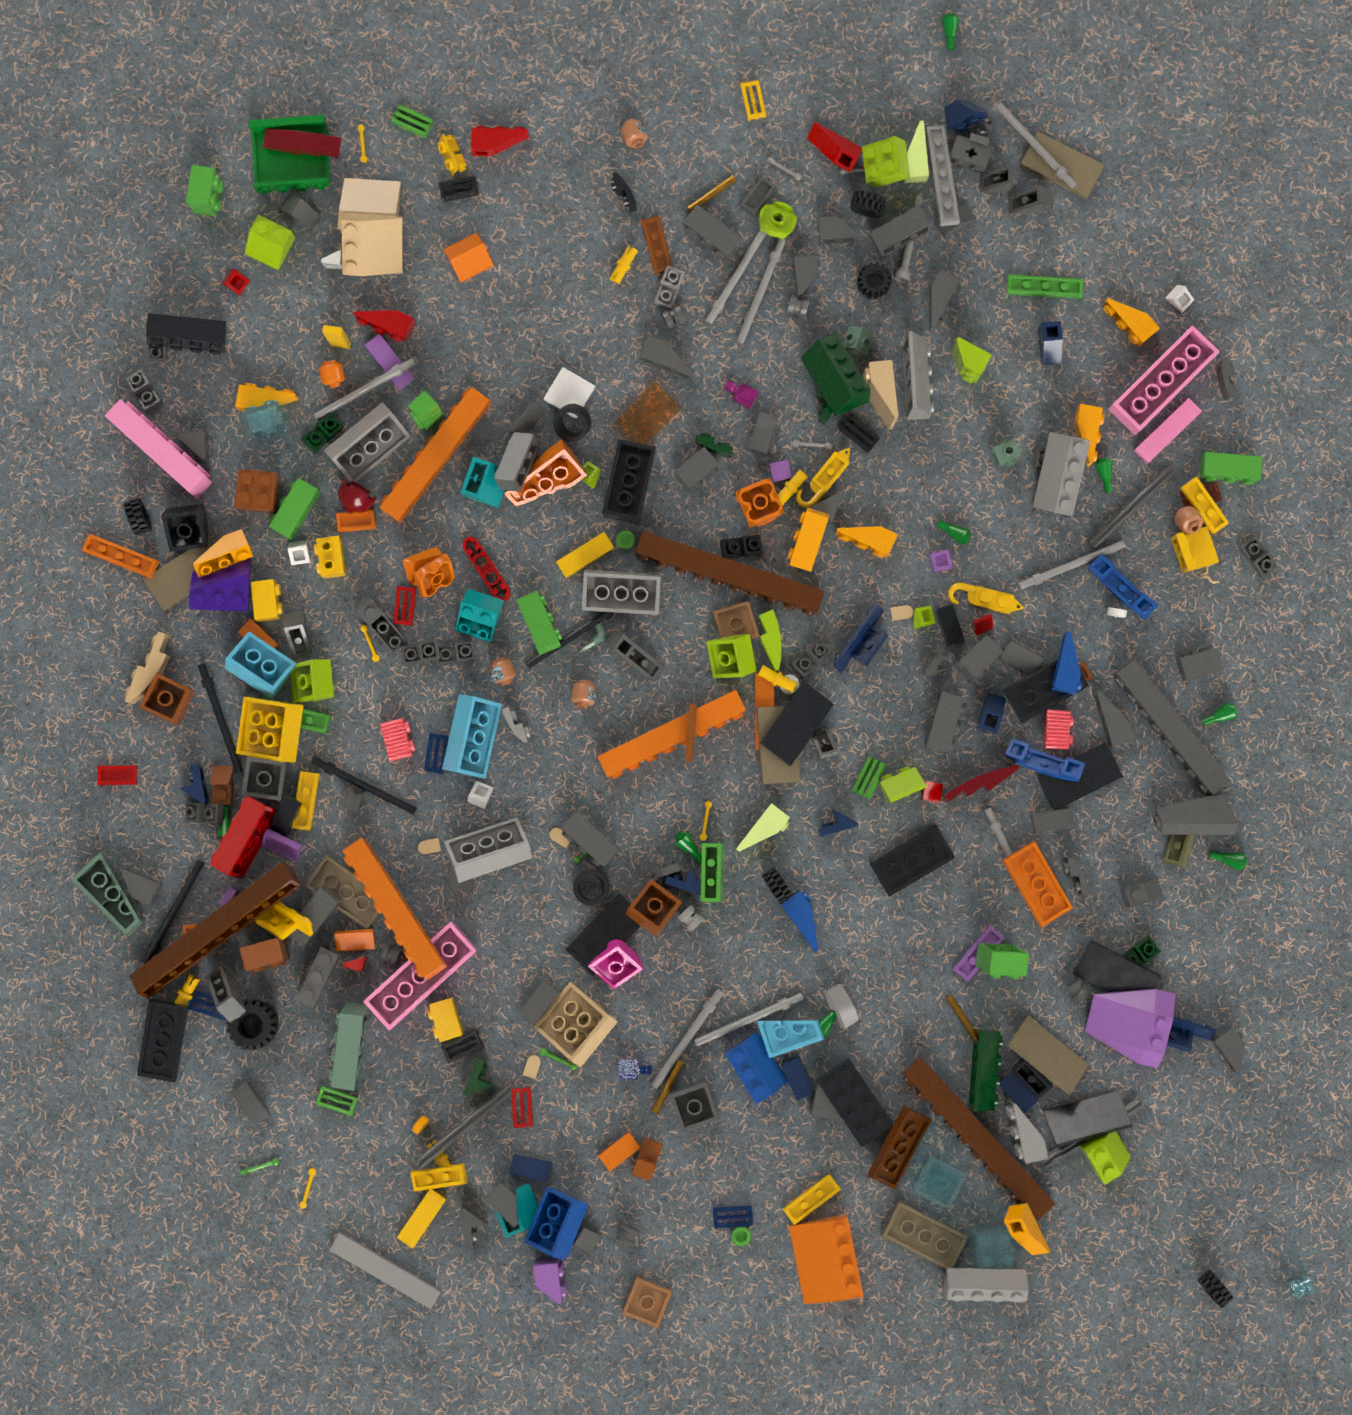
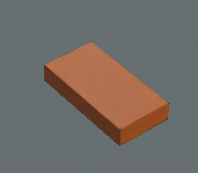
M374 509L361 513L353 511L352 514L349 512L336 513L338 533L376 529Z
M251 618L238 631L243 638L248 632H251L274 649L279 646Z
M374 929L335 931L334 933L336 951L371 950L376 947Z
M628 1132L600 1153L598 1157L607 1169L611 1171L639 1150L641 1146L632 1134Z

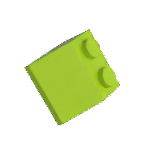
M258 215L249 231L245 254L279 271L296 237L291 230Z
M960 337L957 338L952 348L959 375L963 376L962 379L968 383H976L992 354Z
M750 634L732 635L706 641L713 678L744 677L757 671Z
M311 659L296 663L295 668L290 674L293 703L325 700L334 697L330 659Z
M908 765L899 769L900 774L893 776L890 773L881 777L882 781L878 784L887 804L927 787L916 767L910 769Z
M1117 1132L1090 1138L1079 1145L1096 1176L1104 1185L1122 1175L1131 1158Z

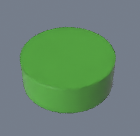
M623 530L618 533L616 543L623 550L631 549L635 544V536L631 531Z
M742 1225L735 1227L731 1233L732 1241L738 1246L747 1245L751 1239L750 1230Z

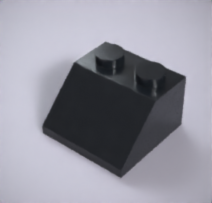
M204 504L167 508L163 512L161 517L170 552L208 546V520Z

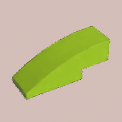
M770 610L758 617L765 631V634L761 635L759 639L773 670L778 672L781 662V635L774 610Z

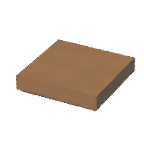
M749 600L712 611L720 638L750 634L751 640L760 637Z
M636 1276L622 1314L659 1328L673 1290Z

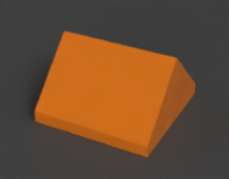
M477 233L443 249L460 283L494 266L484 243Z

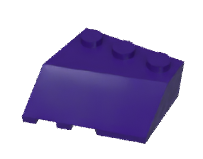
M251 558L198 577L196 571H193L189 590V609L250 612Z

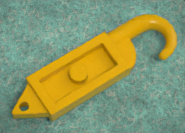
M850 448L839 452L835 451L811 480L810 488L815 495L810 501L804 502L801 499L802 490L797 492L796 500L801 507L809 508L817 504L850 464L848 462Z
M955 583L948 591L950 601L957 605L959 601L955 600L953 594L956 590H963L968 592V602L977 607L1008 615L1010 612L1024 608L1014 598V595L980 586Z

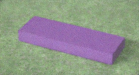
M380 334L365 344V347L385 372L392 370L391 367L396 364H402ZM405 370L404 374L399 377L391 378L399 390L414 380V377L408 370Z
M989 925L953 967V970L968 982L979 969L976 966L978 943L1000 944L1005 937Z

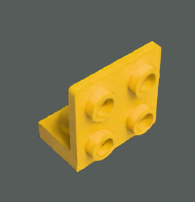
M1208 527L1200 528L1194 534L1188 535L1181 532L1171 537L1182 574L1219 562Z

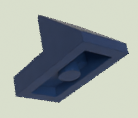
M202 765L190 766L189 778L194 785L181 787L180 789L201 803H209Z
M832 809L836 825H833L832 822L822 824V829H819L818 832L820 837L857 827L858 823Z
M691 868L686 882L682 881L683 877L672 874L671 877L667 876L665 884L701 895V888Z

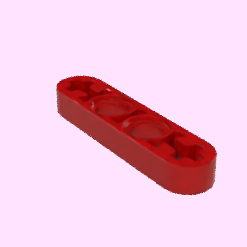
M466 538L462 543L463 550L495 598L504 600V602L508 601L511 596L510 589L476 538ZM469 541H471V543H476L474 547L477 552L479 550L482 551L480 553H477L473 558L471 557V555H474L473 551L471 549H466L468 547L467 543ZM479 557H485L487 563L485 566L479 567L476 564V560ZM491 572L497 575V580L493 583L488 582L486 579L487 575ZM500 581H502L503 584H500L499 586L503 591L507 590V592L505 593L506 597H498L497 595L499 594V591L497 590V588L495 587L492 590L491 587L496 586Z

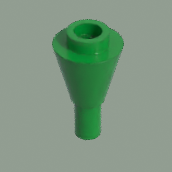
M953 13L945 14V17L941 18L947 38V50H955L954 38L960 18L956 17V14Z
M1109 457L1097 459L1098 463L1094 465L1104 483L1105 493L1112 492L1113 460H1109Z
M942 520L937 524V527L946 531L961 546L963 543L967 544L972 536L968 528L949 525Z
M1227 702L1215 711L1213 715L1202 719L1203 725L1207 726L1214 722L1236 719L1238 711L1234 704L1230 705Z
M224 806L223 823L219 825L217 839L220 840L230 828L229 806Z
M681 831L674 838L676 840L674 844L692 855L698 863L702 862V854L697 850L689 831L685 833Z
M1211 850L1210 858L1220 860L1239 872L1241 868L1245 869L1247 857H1244L1245 853H1220Z
M831 1010L829 1014L819 1020L824 1038L828 1037L835 1021L834 1019L837 1017L834 1010Z

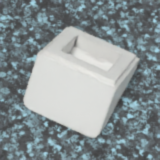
M342 250L322 258L323 266L325 268L342 269Z
M1177 285L1165 297L1181 313L1194 301L1187 288L1181 285Z
M307 540L288 543L287 548L291 565L311 562Z
M476 781L467 802L485 809L494 788Z

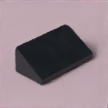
M949 605L936 609V617L946 647L965 641L954 606Z

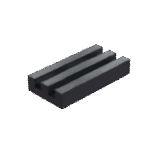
M476 176L438 182L442 202L479 195ZM473 182L472 185L460 186L444 190L443 188L447 186ZM474 189L473 191L462 192V193H457V194H452V195H447V196H445V194H449V193H455V192H460V191H465V190Z
M852 415L839 428L842 434L867 454L880 440V437ZM850 422L854 423L857 427H859L862 431H864L867 435L874 439V441H871L868 437H866L863 433H861L858 429L851 425ZM846 426L870 446L867 447L845 429Z
M476 1029L441 1045V1048L449 1064L484 1048V1045ZM473 1035L475 1036V1039L447 1051L446 1047ZM476 1042L479 1045L457 1056L450 1058V1054L458 1050H461Z

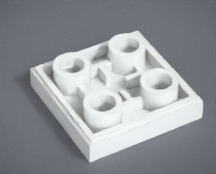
M562 367L543 400L559 410L567 404L574 403L584 407L594 391L595 385ZM566 413L575 419L578 417L573 413Z

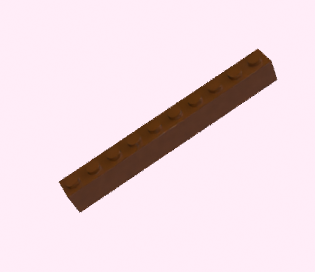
M645 531L642 532L636 550V555L639 556L638 559L641 561L649 562L652 560L657 562V566L662 568L670 566L675 568L674 571L686 574L688 572L699 580L707 578L714 585L722 586V584H725L732 591L740 592V590L748 592V596L754 598L761 596L766 598V602L772 604L779 602L784 604L783 607L790 610L798 608L802 610L801 613L808 616L817 615L825 592L824 590Z
M284 862L275 865L267 874L259 877L256 882L243 889L236 897L228 900L225 905L215 910L205 920L200 921L193 929L184 933L174 943L169 944L166 949L153 956L143 966L138 967L135 972L129 975L136 993L149 999L299 888L301 883L293 867Z
M918 1057L902 1072L905 1075L904 1081L910 1087L914 1085L919 1090L916 1094L924 1102L928 1100L932 1104L930 1109L937 1116L941 1114L946 1119L943 1123L951 1131L953 1129L957 1131L959 1135L956 1137L963 1145L968 1143L972 1148L970 1150L972 1155L977 1160L981 1158L985 1162L984 1168L990 1174L994 1172L999 1177L996 1181L1004 1189L1008 1187L1012 1191L1010 1196L1017 1203H1027L1033 1216L1038 1220L1055 1205L1053 1200L921 1057Z

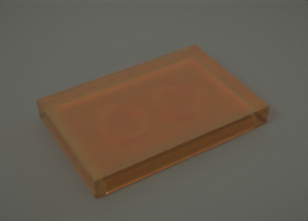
M653 382L615 421V424L635 443L647 445L681 410V406Z

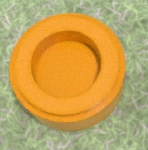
M425 1115L421 1116L413 1126L412 1131L419 1135L430 1119Z

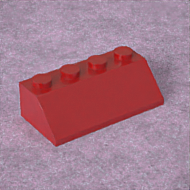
M247 796L240 803L237 815L232 818L230 828L222 836L221 844L212 854L209 864L228 876L244 879L260 850L264 833L267 829L270 830L272 819L277 810L250 796Z

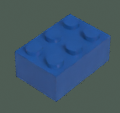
M547 1186L524 1242L551 1257L566 1260L589 1204L559 1189Z

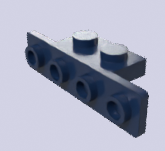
M875 603L868 610L866 618L857 626L855 634L846 642L841 654L836 656L833 666L838 672L842 673L852 658L867 667L888 637L886 632L875 626L884 613L879 604Z
M1174 1017L1167 1046L1189 1052L1192 1047L1193 1036L1210 1040L1216 1034V1029L1210 1028L1206 1024L1193 1023L1189 1019Z

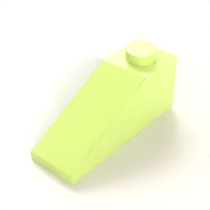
M924 121L919 122L907 152L910 178L905 179L904 183L926 182L929 177Z
M771 803L736 850L739 852L777 834L780 830L784 832L790 824L788 822L790 817Z

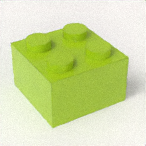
M893 136L862 146L867 184L879 188L910 178L906 141Z

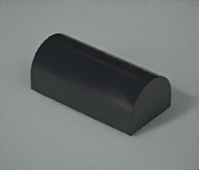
M1021 1058L1012 1067L1011 1071L1037 1099L1053 1088L1051 1082L1025 1059Z

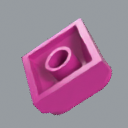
M612 940L608 943L607 949L588 964V967L615 989L643 970V963L626 943L621 940Z

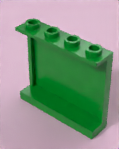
M324 115L249 120V128L252 133L255 182L252 184L256 192L268 194L270 191L277 190V192L285 193L290 189L306 191L307 188L324 190L326 187H331L329 156L320 155V157L302 153L301 155H295L263 148L265 129L293 130L328 135L327 121Z

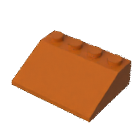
M846 1214L789 1225L804 1304L844 1301L864 1297Z

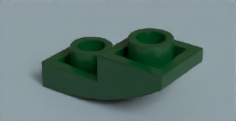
M330 413L319 421L314 429L304 435L302 441L315 454L336 436L344 426Z
M700 433V436L696 435L695 443L700 447H705L711 453L732 458L733 446L722 442L714 445L715 437H711V434Z
M1148 936L1121 955L1142 965L1150 961L1161 951L1152 938Z

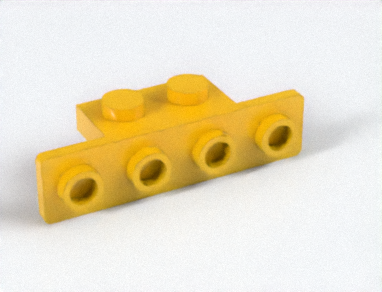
M281 901L255 920L256 924L282 940L296 929H299L308 936L313 935L310 919L299 915L294 909L286 907Z

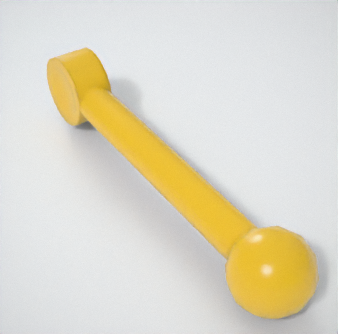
M360 124L357 127L358 131L360 132L362 153L360 161L362 163H366L368 161V158L365 155L363 134L365 127L364 125Z
M361 625L360 629L364 632L373 655L372 660L378 662L380 657L376 655L367 632L368 627L367 625Z
M710 801L705 802L706 810L703 830L699 836L702 841L707 839V822L709 810L712 807Z
M311 1168L308 1171L310 1176L303 1200L299 1204L302 1209L307 1207L306 1200L313 1176L317 1172L315 1168Z

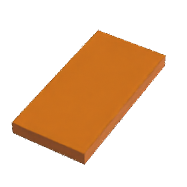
M1035 841L1002 860L1040 928L1073 909Z

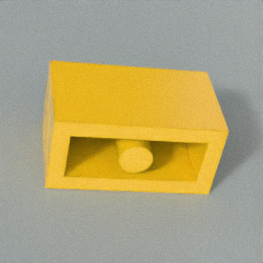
M274 579L251 582L255 620L262 622L281 619L280 614H283V605L279 603L278 595H281L280 584H277V581Z
M453 997L429 1004L430 1008L427 1009L429 1019L434 1021L433 1033L435 1039L439 1038V1042L464 1034Z

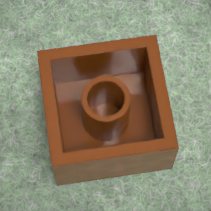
M238 469L234 507L239 511L277 514L281 476L277 472Z
M156 673L139 708L179 726L196 691Z
M650 879L629 906L625 915L657 938L679 909L682 902Z
M274 938L240 948L245 971L251 970L252 973L267 970V965H270L271 968L285 965V960L290 959L285 939Z

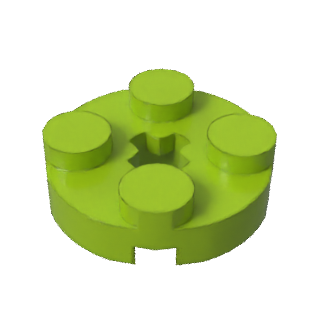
M778 201L770 205H764L759 215L760 230L780 239H785L791 234L797 222V216L793 213L792 207ZM779 217L781 222H777L774 219Z

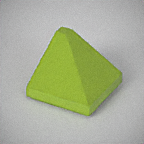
M587 461L583 466L587 476L582 481L594 489L601 469Z
M931 605L915 608L914 629L936 624Z

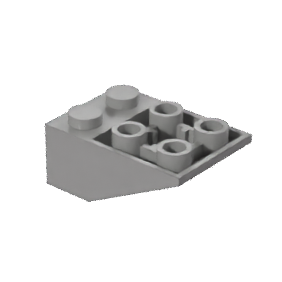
M1007 1100L1008 1106H1005L1007 1118L1010 1117L1012 1125H1009L1011 1137H1014L1016 1142L1013 1145L1015 1156H1018L1025 1164L1048 1159L1044 1138L1014 1102Z

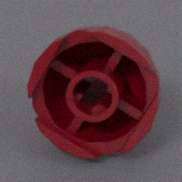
M344 478L338 488V498L343 504L342 508L351 514L353 511L361 513L369 510L377 497L374 495L372 498L368 495L370 493L369 490L354 481L348 483V479Z

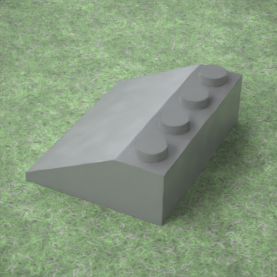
M908 331L902 345L906 420L929 419L931 413H934V402L930 401V395H933V384L929 383V376H932V366L928 365L931 349L930 346H927L926 339L913 331Z

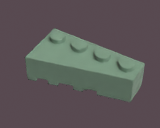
M101 852L71 879L125 935L130 936L144 923L105 855Z
M346 1002L341 1012L336 1015L335 1024L338 1025V1031H335L333 1038L336 1048L332 1051L331 1062H334L333 1069H330L329 1080L332 1081L331 1088L354 1091L358 1085L361 1065L359 1055L362 1054L364 1040L361 1039V1036H364L367 1027V1021H364V1017L369 1012L366 1004Z

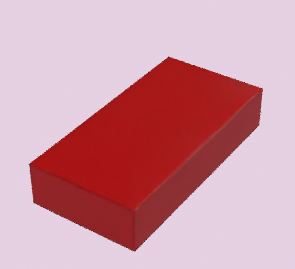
M97 766V785H137L138 766Z

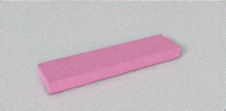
M1188 398L1134 451L1148 464L1202 410Z

